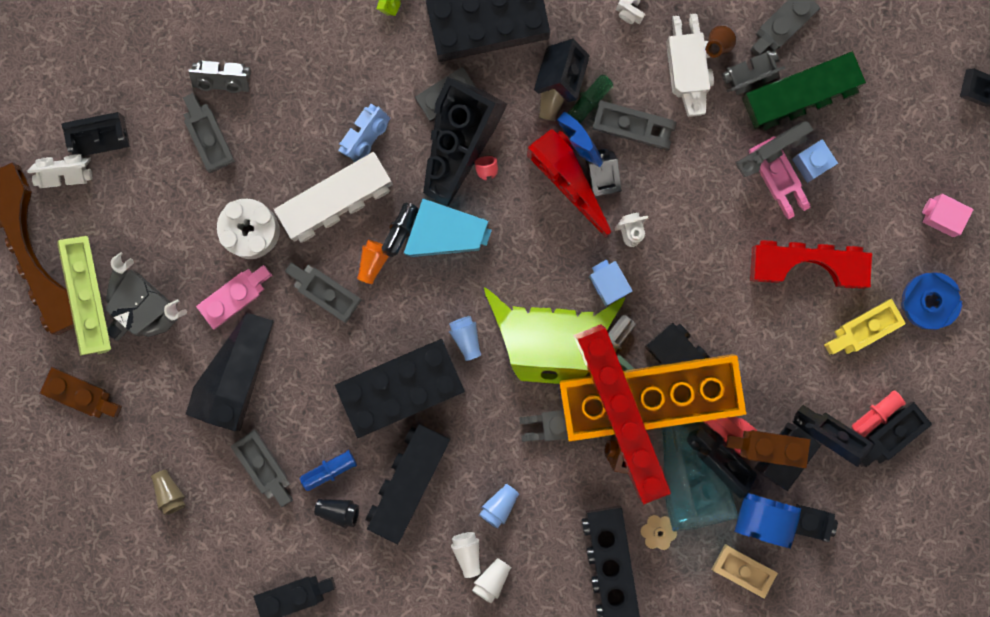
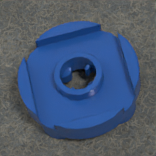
M924 273L914 277L906 285L902 294L901 307L908 320L921 329L937 330L952 324L959 316L962 308V301H960V294L958 292L960 290L956 282L945 274ZM935 294L938 297L935 301H939L937 307L931 306L928 308L925 304L927 303L925 298Z

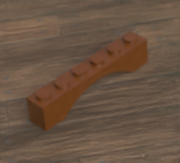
M10 163L0 168V228L3 227L7 238H5L7 248L12 254L15 253L19 263L16 267L22 279H26L30 286V290H28L29 297L35 306H39L42 313L40 321L43 328L47 332L50 331L53 335H60L74 328L67 289L46 272L34 253L27 224L28 205L32 191L21 166Z

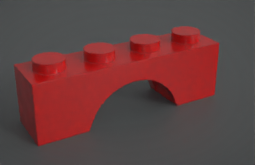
M761 240L760 245L752 247L750 281L780 283L784 281L787 273L795 265L809 262L823 267L832 277L835 287L866 289L871 286L872 253L863 252L864 248L857 246H847L846 251L835 250V245L818 244L817 249L806 248V243L790 242L788 247L777 246V241Z

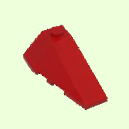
M553 129L549 130L528 147L527 157L606 238L612 231L573 149L569 146L572 144L570 139L562 131L556 133Z

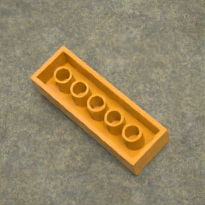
M735 354L623 371L646 430L746 415L738 357ZM591 376L561 380L560 389L568 440L576 441L615 435Z

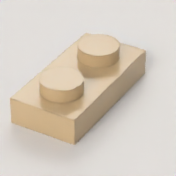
M726 544L711 569L764 599L778 574L776 571Z

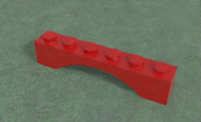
M600 324L575 334L574 338L608 416L638 498L644 505L671 494L607 329Z

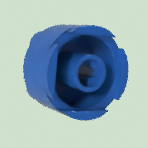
M748 493L743 498L734 532L791 549L801 516V508Z

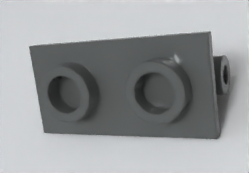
M768 50L751 58L750 62L753 70L749 71L746 61L726 68V72L722 73V77L726 84L730 83L732 88L726 91L731 92L735 90L738 95L753 89L751 83L761 79L764 84L778 78L777 72L785 69V66L777 68L776 62H779V57L776 51L770 52Z
M199 60L198 63L192 64V69H189L192 87L204 91L220 89L231 93L249 92L247 78H250L251 68L245 67V64L225 63L224 71H219V62Z

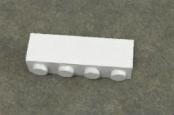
M372 152L278 206L274 211L290 239L294 242L299 239L300 243L315 236L314 230L322 225L325 228H329L338 223L341 214L347 211L353 214L365 206L364 201L374 197L376 200L390 192L388 187L393 184L376 154Z

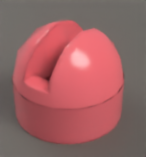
M484 156L475 160V170L481 179L487 180L488 176H491L493 179L497 175V158Z

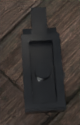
M915 402L907 404L890 418L886 424H883L867 437V440L874 443L873 445L875 446L860 464L861 467H867L875 460L879 464L885 460L889 461L932 425Z
M804 405L798 409L792 421L811 437L856 467L860 466L875 446L873 445L874 443L826 412L821 415Z
M702 427L691 431L686 441L693 450L698 451V457L739 498L747 496L757 477V473L732 448L726 447V442L720 436L715 438Z
M316 575L312 577L307 576L256 594L253 597L260 617H283L324 601L323 594L335 590L336 585L333 577L318 582Z

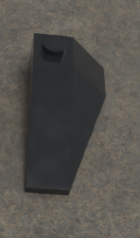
M447 77L435 103L434 113H436L434 130L431 131L430 140H432L430 158L427 160L424 194L445 206L450 205L475 164V160L478 159L494 133L507 107V103L484 90Z
M246 313L193 387L186 415L228 430L241 431L274 323L273 320Z

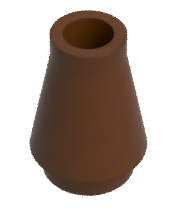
M727 26L713 28L709 33L708 43L705 48L706 53L710 57L716 58L721 54L730 52L736 45L735 33Z

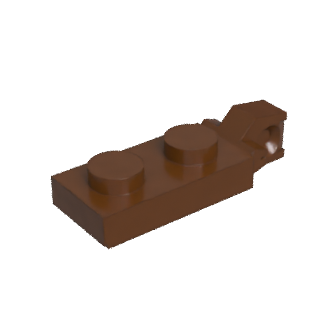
M51 367L39 393L87 415L98 418L101 417L102 413L118 417L122 406L108 401L111 394L106 392L105 389L54 367Z
M751 430L744 431L743 438L727 435L726 447L741 449L740 457H745L748 460L807 468L811 439Z

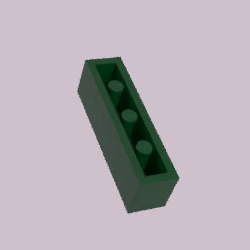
M852 51L748 92L742 100L754 129L763 127L764 131L779 126V120L789 116L792 121L806 115V109L816 106V109L820 110L832 105L833 98L842 95L843 100L859 94V88L866 81Z

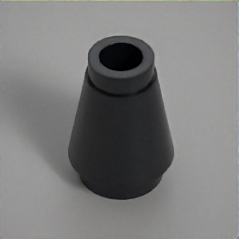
M318 499L314 514L346 529L348 526L354 527L356 525L360 507L358 504H354L353 500Z

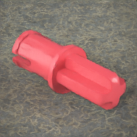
M895 390L890 392L876 406L871 405L869 407L870 411L852 425V429L863 437L867 436L881 423L886 424L887 418L906 404L904 399Z

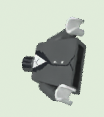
M120 252L111 259L112 272L106 295L108 304L105 309L115 320L107 328L108 335L118 342L128 330L133 335L139 337H151L167 332L178 318L187 314V310L184 309L178 312L176 309V304L179 302L178 299L170 302L137 271L129 270L127 272V269L134 264V261L130 258L123 263L121 260L123 253Z

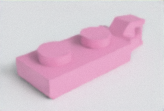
M264 265L253 273L250 269H247L196 307L212 329L215 330L259 297L260 293L265 290L261 284L270 278L272 274Z

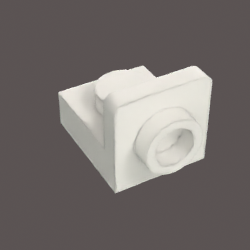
M620 0L616 7V10L620 12L619 17L629 24H633L634 21L640 24L645 13L632 6V4L638 6L641 0Z

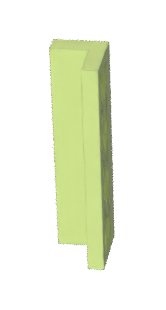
M88 236L58 240L57 244L80 356L106 353L111 350Z

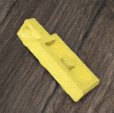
M889 299L840 326L839 329L834 331L837 338L824 344L829 355L835 354L842 349L847 354L857 352L906 323L894 301Z

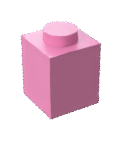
M940 194L934 197V199L930 198L925 204L922 211L926 215L923 223L951 237H956L962 234L973 209L944 194Z

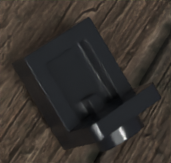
M975 68L966 69L960 97L981 106L990 107V75Z

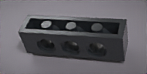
M619 505L586 511L587 518H582L584 536L590 535L592 547H586L589 565L595 564L596 576H591L594 594L599 593L601 604L596 605L597 617H640L622 507ZM603 531H610L613 534V541L607 546H602L598 543V536ZM608 560H614L618 563L617 571L611 575L605 574L602 570L603 564ZM613 589H619L623 592V597L618 603H611L607 600L608 593Z

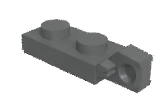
M788 0L759 28L756 35L760 39L752 46L750 51L755 56H758L768 47L772 51H775L777 48L779 49L821 7L814 0Z
M194 93L183 97L189 110L188 113L183 114L185 117L184 122L208 173H213L236 162L208 104L201 106Z
M801 122L752 151V153L735 162L743 177L759 172L763 160L766 159L770 163L782 156L781 150L791 144L792 148H795L807 141L806 134L813 131V128L809 122Z
M291 262L285 270L287 274L297 280L294 287L298 289V292L344 323L348 322L362 301L358 296L315 267L312 268L307 265L302 270Z
M253 430L231 445L232 450L262 494H265L268 499L274 496L281 507H285L293 501V498L286 489L290 485L287 475L257 430Z

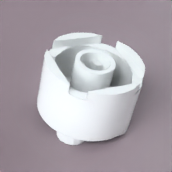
M239 199L228 203L218 218L217 234L220 243L229 252L241 258L257 259L266 255L275 247L279 238L280 228L274 213L264 204L253 199ZM250 223L254 227V231L246 234L243 232V227H247Z

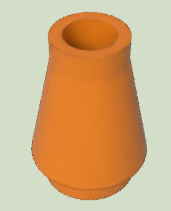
M368 240L366 246H362L358 280L368 284L374 283L376 276L389 257L382 252L383 244Z

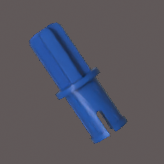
M347 450L328 462L326 460L322 461V465L301 475L300 481L304 489L310 491L330 479L334 481L336 476L356 467L357 463L351 451Z

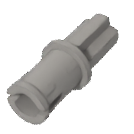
M622 315L608 333L615 352L618 349H622L621 344L636 326V323L626 315Z

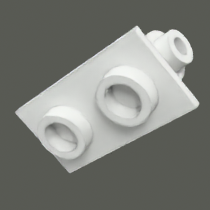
M80 154L66 156L61 161H53L51 157L37 159L27 170L28 173H36V175H32V182L34 186H39V188L61 186V175H64L66 185L86 184L88 180H92L91 169H86V166L91 161V157L82 158Z
M639 213L625 215L619 220L620 222L614 229L615 231L621 230L624 243L627 246L635 247L644 239L643 223L648 219V216L640 217Z

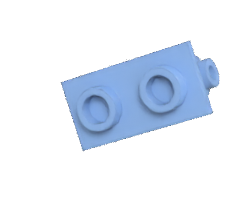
M370 104L368 108L365 107L354 123L361 130L358 133L350 128L339 143L341 147L338 151L351 158L354 162L367 156L371 151L374 141L385 132L391 118L380 107H376L373 104Z

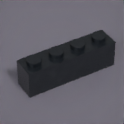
M419 424L417 429L411 427L404 441L409 445L404 455L398 453L391 468L396 471L391 481L385 479L378 493L383 497L378 507L372 505L365 519L370 522L367 530L397 545L399 544L451 440L450 438L422 424Z

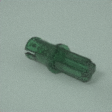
M600 75L585 93H580L581 98L567 114L571 115L581 124L594 108L598 109L600 100L613 87L611 79L606 75Z

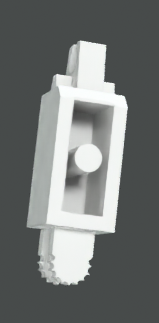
M690 14L689 26L691 34L682 35L680 17L672 16L673 36H669L666 41L672 93L678 98L682 97L688 117L705 115L706 94L709 92L710 86L714 85L713 71L707 67L706 58H710V56L706 53L705 48L708 41H704V35L700 33L697 14Z

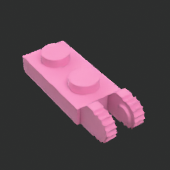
M773 136V137H771L770 139H768V140H766V141H764V142L758 144L757 146H755V147L749 149V150H748L749 154L752 153V151L756 150L757 148L761 147L762 145L766 144L767 142L771 141L772 139H774V138H776V137ZM781 150L783 155L770 163L766 159L763 160L759 172L775 201H778L786 218L791 219L795 216L794 210L785 195L793 192L799 207L803 211L809 209L810 204L801 188L800 180L784 151Z

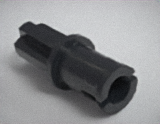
M407 202L403 203L395 222H391L389 225L390 232L382 246V252L389 257L396 256L405 238L410 236V229L419 210L414 204H410V207L407 209L409 204Z

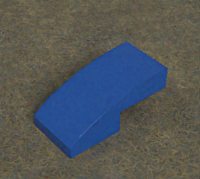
M563 112L557 121L565 134L570 137V142L579 156L600 167L603 164L602 158L588 133L576 119Z

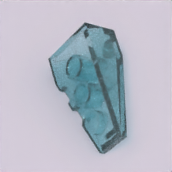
M695 423L663 427L664 475L671 494L665 496L673 532L699 529L738 518L731 489L698 457V451L693 450L686 441L689 433L698 429Z

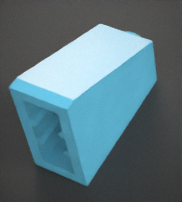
M422 199L404 254L409 257L479 251L481 244L487 246L492 230L487 228L489 224L487 220Z

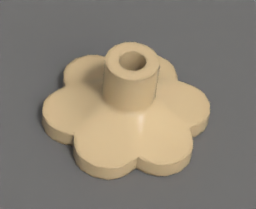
M657 515L650 516L647 524L643 525L640 530L641 535L646 538V546L650 549L658 547L661 550H666L670 547L671 541L677 537V531L672 527V520L667 516L661 518ZM662 531V535L658 536V532Z

